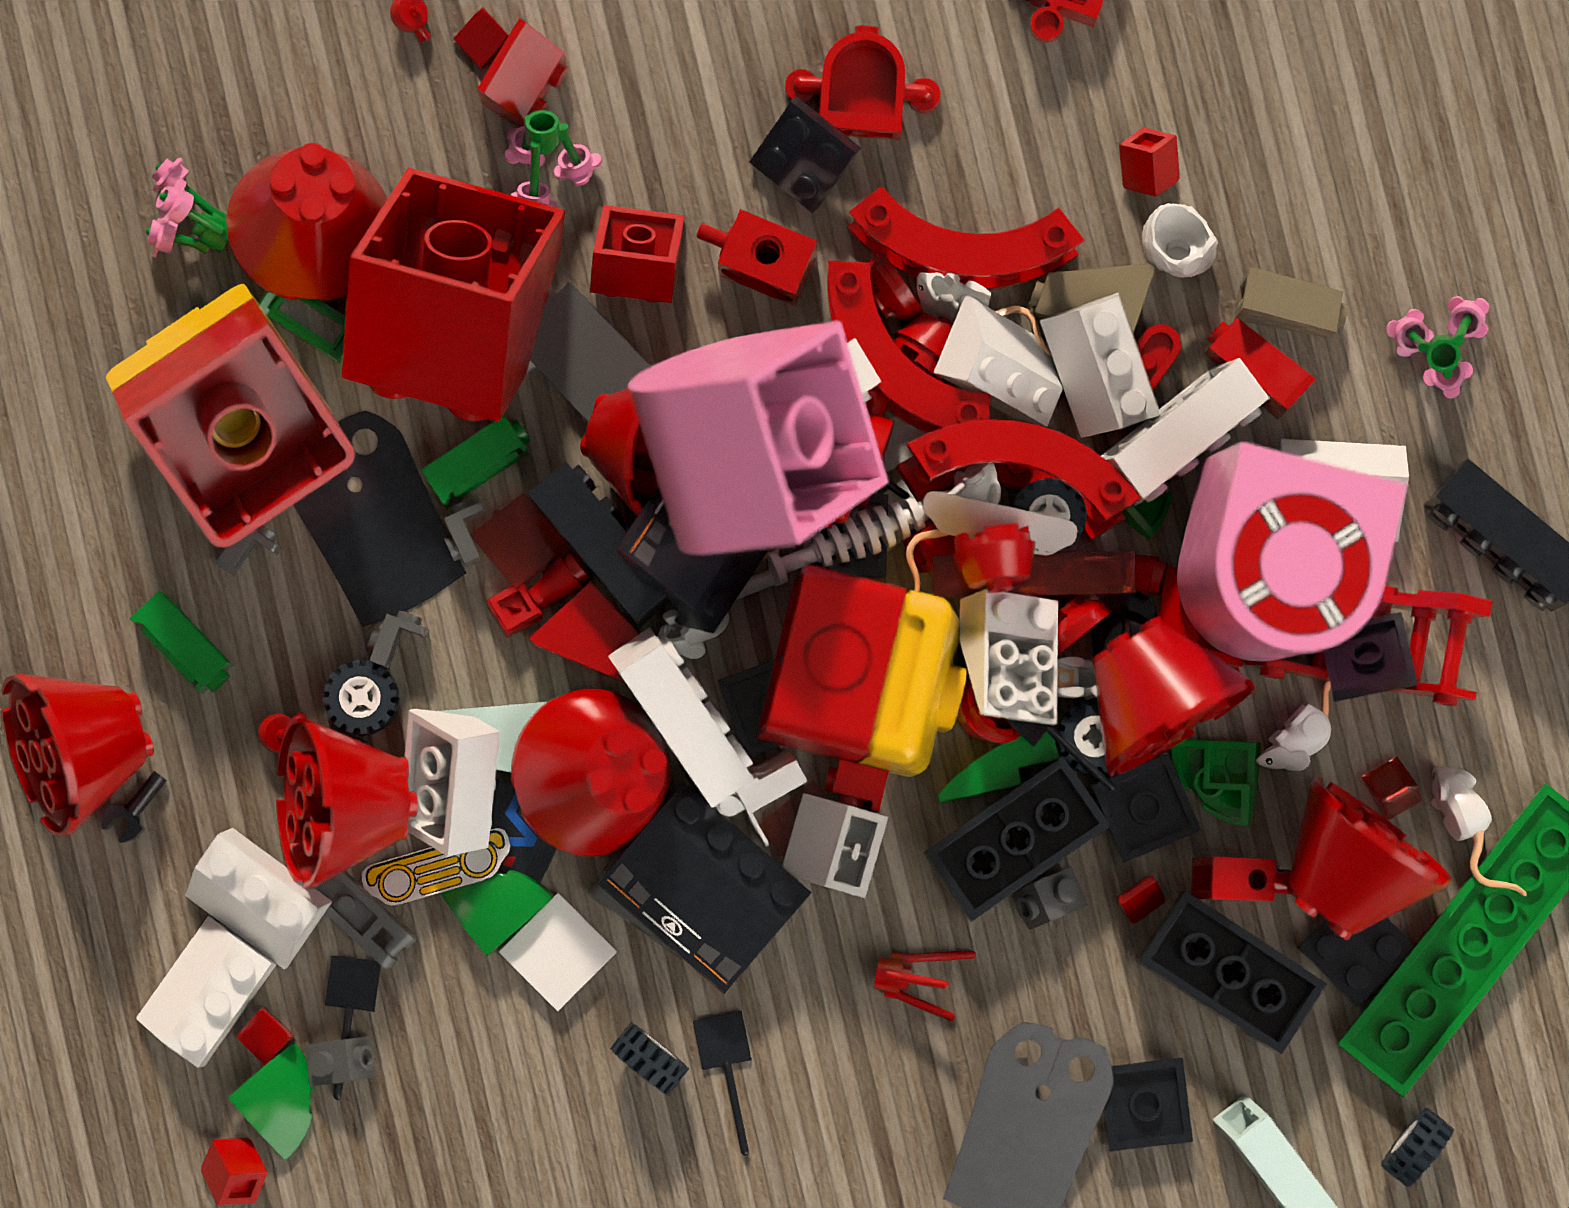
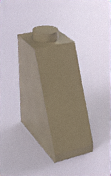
M1137 264L1048 273L1045 284L1036 282L1029 305L1036 307L1034 316L1037 320H1041L1119 292L1129 324L1134 333L1156 266Z
M1249 267L1240 282L1234 320L1239 318L1242 322L1332 338L1337 328H1344L1348 304L1341 303L1343 291Z

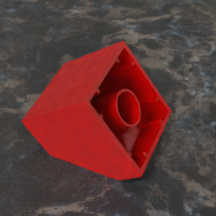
M408 167L350 256L341 378L369 385L373 392L385 398L402 399L411 397L447 407L454 416L463 420L480 421L490 419L500 422L527 374L561 252L565 210ZM497 229L512 234L506 254L492 250V241Z

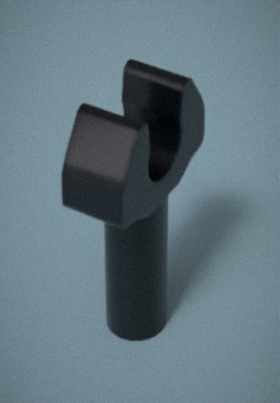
M153 771L128 804L120 806L109 804L103 814L102 829L108 830L115 823L116 819L125 817L128 821V828L122 833L118 841L126 843L139 838L145 830L141 825L140 814L167 780L156 771Z

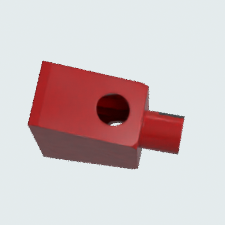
M1217 856L1192 858L1191 895L1199 900L1273 902L1275 894L1291 895L1286 890L1289 886L1288 881L1291 869H1276L1274 859Z

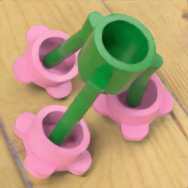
M539 110L526 115L525 126L512 128L507 133V139L510 143L509 148L504 154L506 161L511 164L520 162L531 165L530 182L520 184L517 192L511 194L515 197L557 208V203L550 200V188L546 184L539 182L540 167L545 162L544 155L553 152L558 146L559 141L562 142L565 149L560 153L558 157L559 165L554 169L557 179L562 180L566 178L573 181L576 186H582L588 183L593 170L602 164V158L598 153L590 154L586 146L580 144L573 145L569 137L568 124H559L558 117L550 111Z
M167 158L162 164L156 165V172L152 176L157 181L152 190L155 192L159 189L161 190L156 201V207L160 209V215L157 220L152 221L151 227L146 229V234L149 235L147 244L154 245L152 257L155 258L158 251L170 254L173 242L193 247L204 254L208 252L209 248L220 253L228 242L226 213L214 208L186 184L184 178L188 175L189 171L181 165L182 158H177L174 163ZM193 202L203 210L201 214L191 208ZM186 216L196 222L192 233L198 236L197 239L176 234L178 223Z
M1455 296L1449 301L1448 308L1451 311V316L1447 329L1454 335L1452 337L1448 335L1434 337L1433 332L1423 322L1424 314L1418 309L1409 310L1407 316L1398 321L1392 320L1386 326L1387 335L1393 337L1397 345L1396 352L1398 355L1408 357L1412 353L1419 351L1427 354V361L1431 369L1424 372V382L1428 386L1435 385L1443 390L1447 398L1457 397L1460 394V386L1466 378H1470L1473 374L1472 365L1469 362L1460 361L1459 346L1464 342V337L1475 336L1476 338H1481L1488 332L1485 314L1489 311V304L1482 298L1469 301L1464 300L1460 296Z

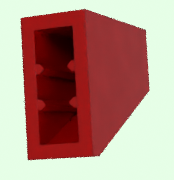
M1236 318L1230 326L1222 321L1207 338L1212 345L1205 354L1217 365L1238 358L1242 360L1269 397L1262 406L1277 420L1316 380L1310 373L1239 318Z
M589 582L529 639L537 648L627 685L608 656L638 636L639 633L603 594Z

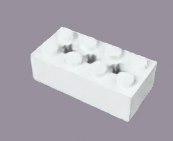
M1240 358L1214 366L1159 409L1160 415L1142 422L1103 453L1101 457L1112 464L1139 495L1140 500L1135 502L1134 505H1138L1145 499L1147 502H1150L1168 488L1165 481L1175 475L1181 477L1199 464L1196 458L1198 455L1208 449L1212 452L1231 438L1227 433L1239 424L1241 427H1244L1262 413L1259 406L1267 401L1269 397Z
M648 628L608 656L712 808L754 780L747 770L753 762L733 734L727 738L724 736V734L730 731V728L710 701L703 705L701 701L707 697L706 693L687 667L681 671L678 667L684 661L664 633L657 638L652 630Z

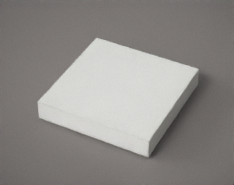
M557 893L499 953L559 1011L617 951Z

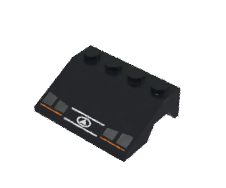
M658 486L616 548V551L640 580L667 595L680 611L674 619L678 625L714 634L770 547L712 554H689L680 551L660 487Z
M686 783L670 798L598 882V885L723 994L727 992L812 893L719 813V811L712 808L704 798Z

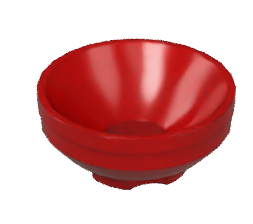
M879 252L869 261L872 293L876 306L885 318L891 317L912 321L924 313L908 286L884 254Z
M1076 597L1059 610L1057 657L1112 612L1110 608L1099 600L1079 599Z

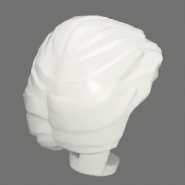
M1170 203L1160 205L1150 215L1144 225L1142 232L1144 253L1149 263L1161 271L1181 278L1192 277L1209 269L1216 258L1218 241L1209 229L1207 222L1191 206Z

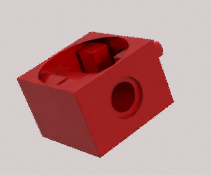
M742 209L739 210L734 225L730 227L728 233L703 223L700 225L696 235L698 239L721 248L718 260L719 276L793 307L796 306L817 256V240ZM766 252L773 253L778 257L776 262L769 265L762 264L757 258Z

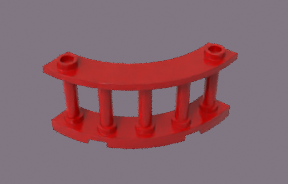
M882 186L848 212L854 219L847 226V229L873 255L882 252L894 268L908 274L910 277L917 280L919 273L938 272L943 276L950 273L958 275L960 278L959 282L964 285L968 281H974L987 290L1005 289L1008 286L1040 279L1077 258L1079 253L1075 247L1085 241L1059 207L1047 216L1023 227L999 233L985 234L953 231L931 224L901 206Z
M828 260L827 298L831 322H841L847 343L853 339L857 340L881 380L876 387L889 398L886 407L888 412L903 423L911 425L924 433H930L946 426L968 421L989 420L990 394L959 389L939 381L916 366L894 343L885 329L876 308L870 280L869 262Z
M1013 420L968 421L927 433L907 444L913 456L897 464L895 468L917 502L924 500L926 494L931 491L943 492L952 489L955 484V473L957 471L965 472L966 468L974 464L994 463L1000 487L1018 491L1039 479H1059L1078 492L1084 500L1087 521L1083 536L1089 543L1122 523L1126 517L1121 511L1140 500L1139 495L1130 483L1112 464L1094 450L1058 431Z
M1384 586L1378 605L1370 618L1389 615L1392 608L1411 611L1410 617L1414 618L1409 647L1418 683L1415 686L1389 692L1433 697V703L1457 707L1458 699L1476 700L1477 692L1456 687L1467 624H1472L1473 617H1490L1493 601L1459 592L1418 590L1417 594L1398 592L1399 589L1396 587ZM1437 614L1447 615L1450 627L1440 684L1421 683L1431 621H1436ZM1323 649L1314 651L1312 666L1284 661L1283 658L1272 661L1245 660V665L1260 668L1259 675L1263 677L1284 680L1286 673L1330 681Z

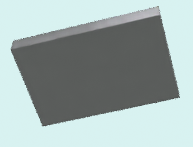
M568 282L545 305L530 361L589 422L594 411V403L601 394L610 395L629 388V382L651 366L571 282Z

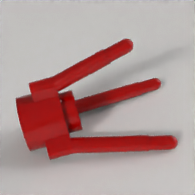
M892 951L890 958L879 957L874 989L884 990V997L898 999L935 1016L954 1021L956 1018L955 1014L900 991V989L908 991L910 983L942 989L949 987V983L945 980L911 974L912 966L905 965V963L974 959L977 954L975 951L909 954Z

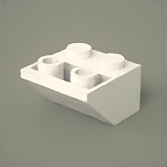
M803 793L782 867L794 878L865 898L888 817Z

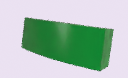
M1045 732L1035 746H1032L1023 736H1019L1015 741L997 746L957 774L937 795L938 804L1020 786L1021 779L1018 769L1054 762L1059 759L1054 738Z

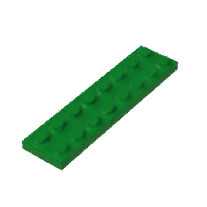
M1547 783L1540 787L1477 866L1479 873L1484 878L1515 884L1521 887L1527 895L1523 896L1511 889L1485 886L1478 882L1473 874H1471L1414 945L1415 947L1390 975L1336 1043L1401 1097L1408 1093L1569 891V801Z

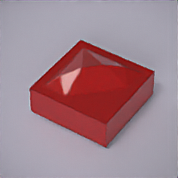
M523 581L486 599L487 608L506 638L543 619L541 610L529 594Z

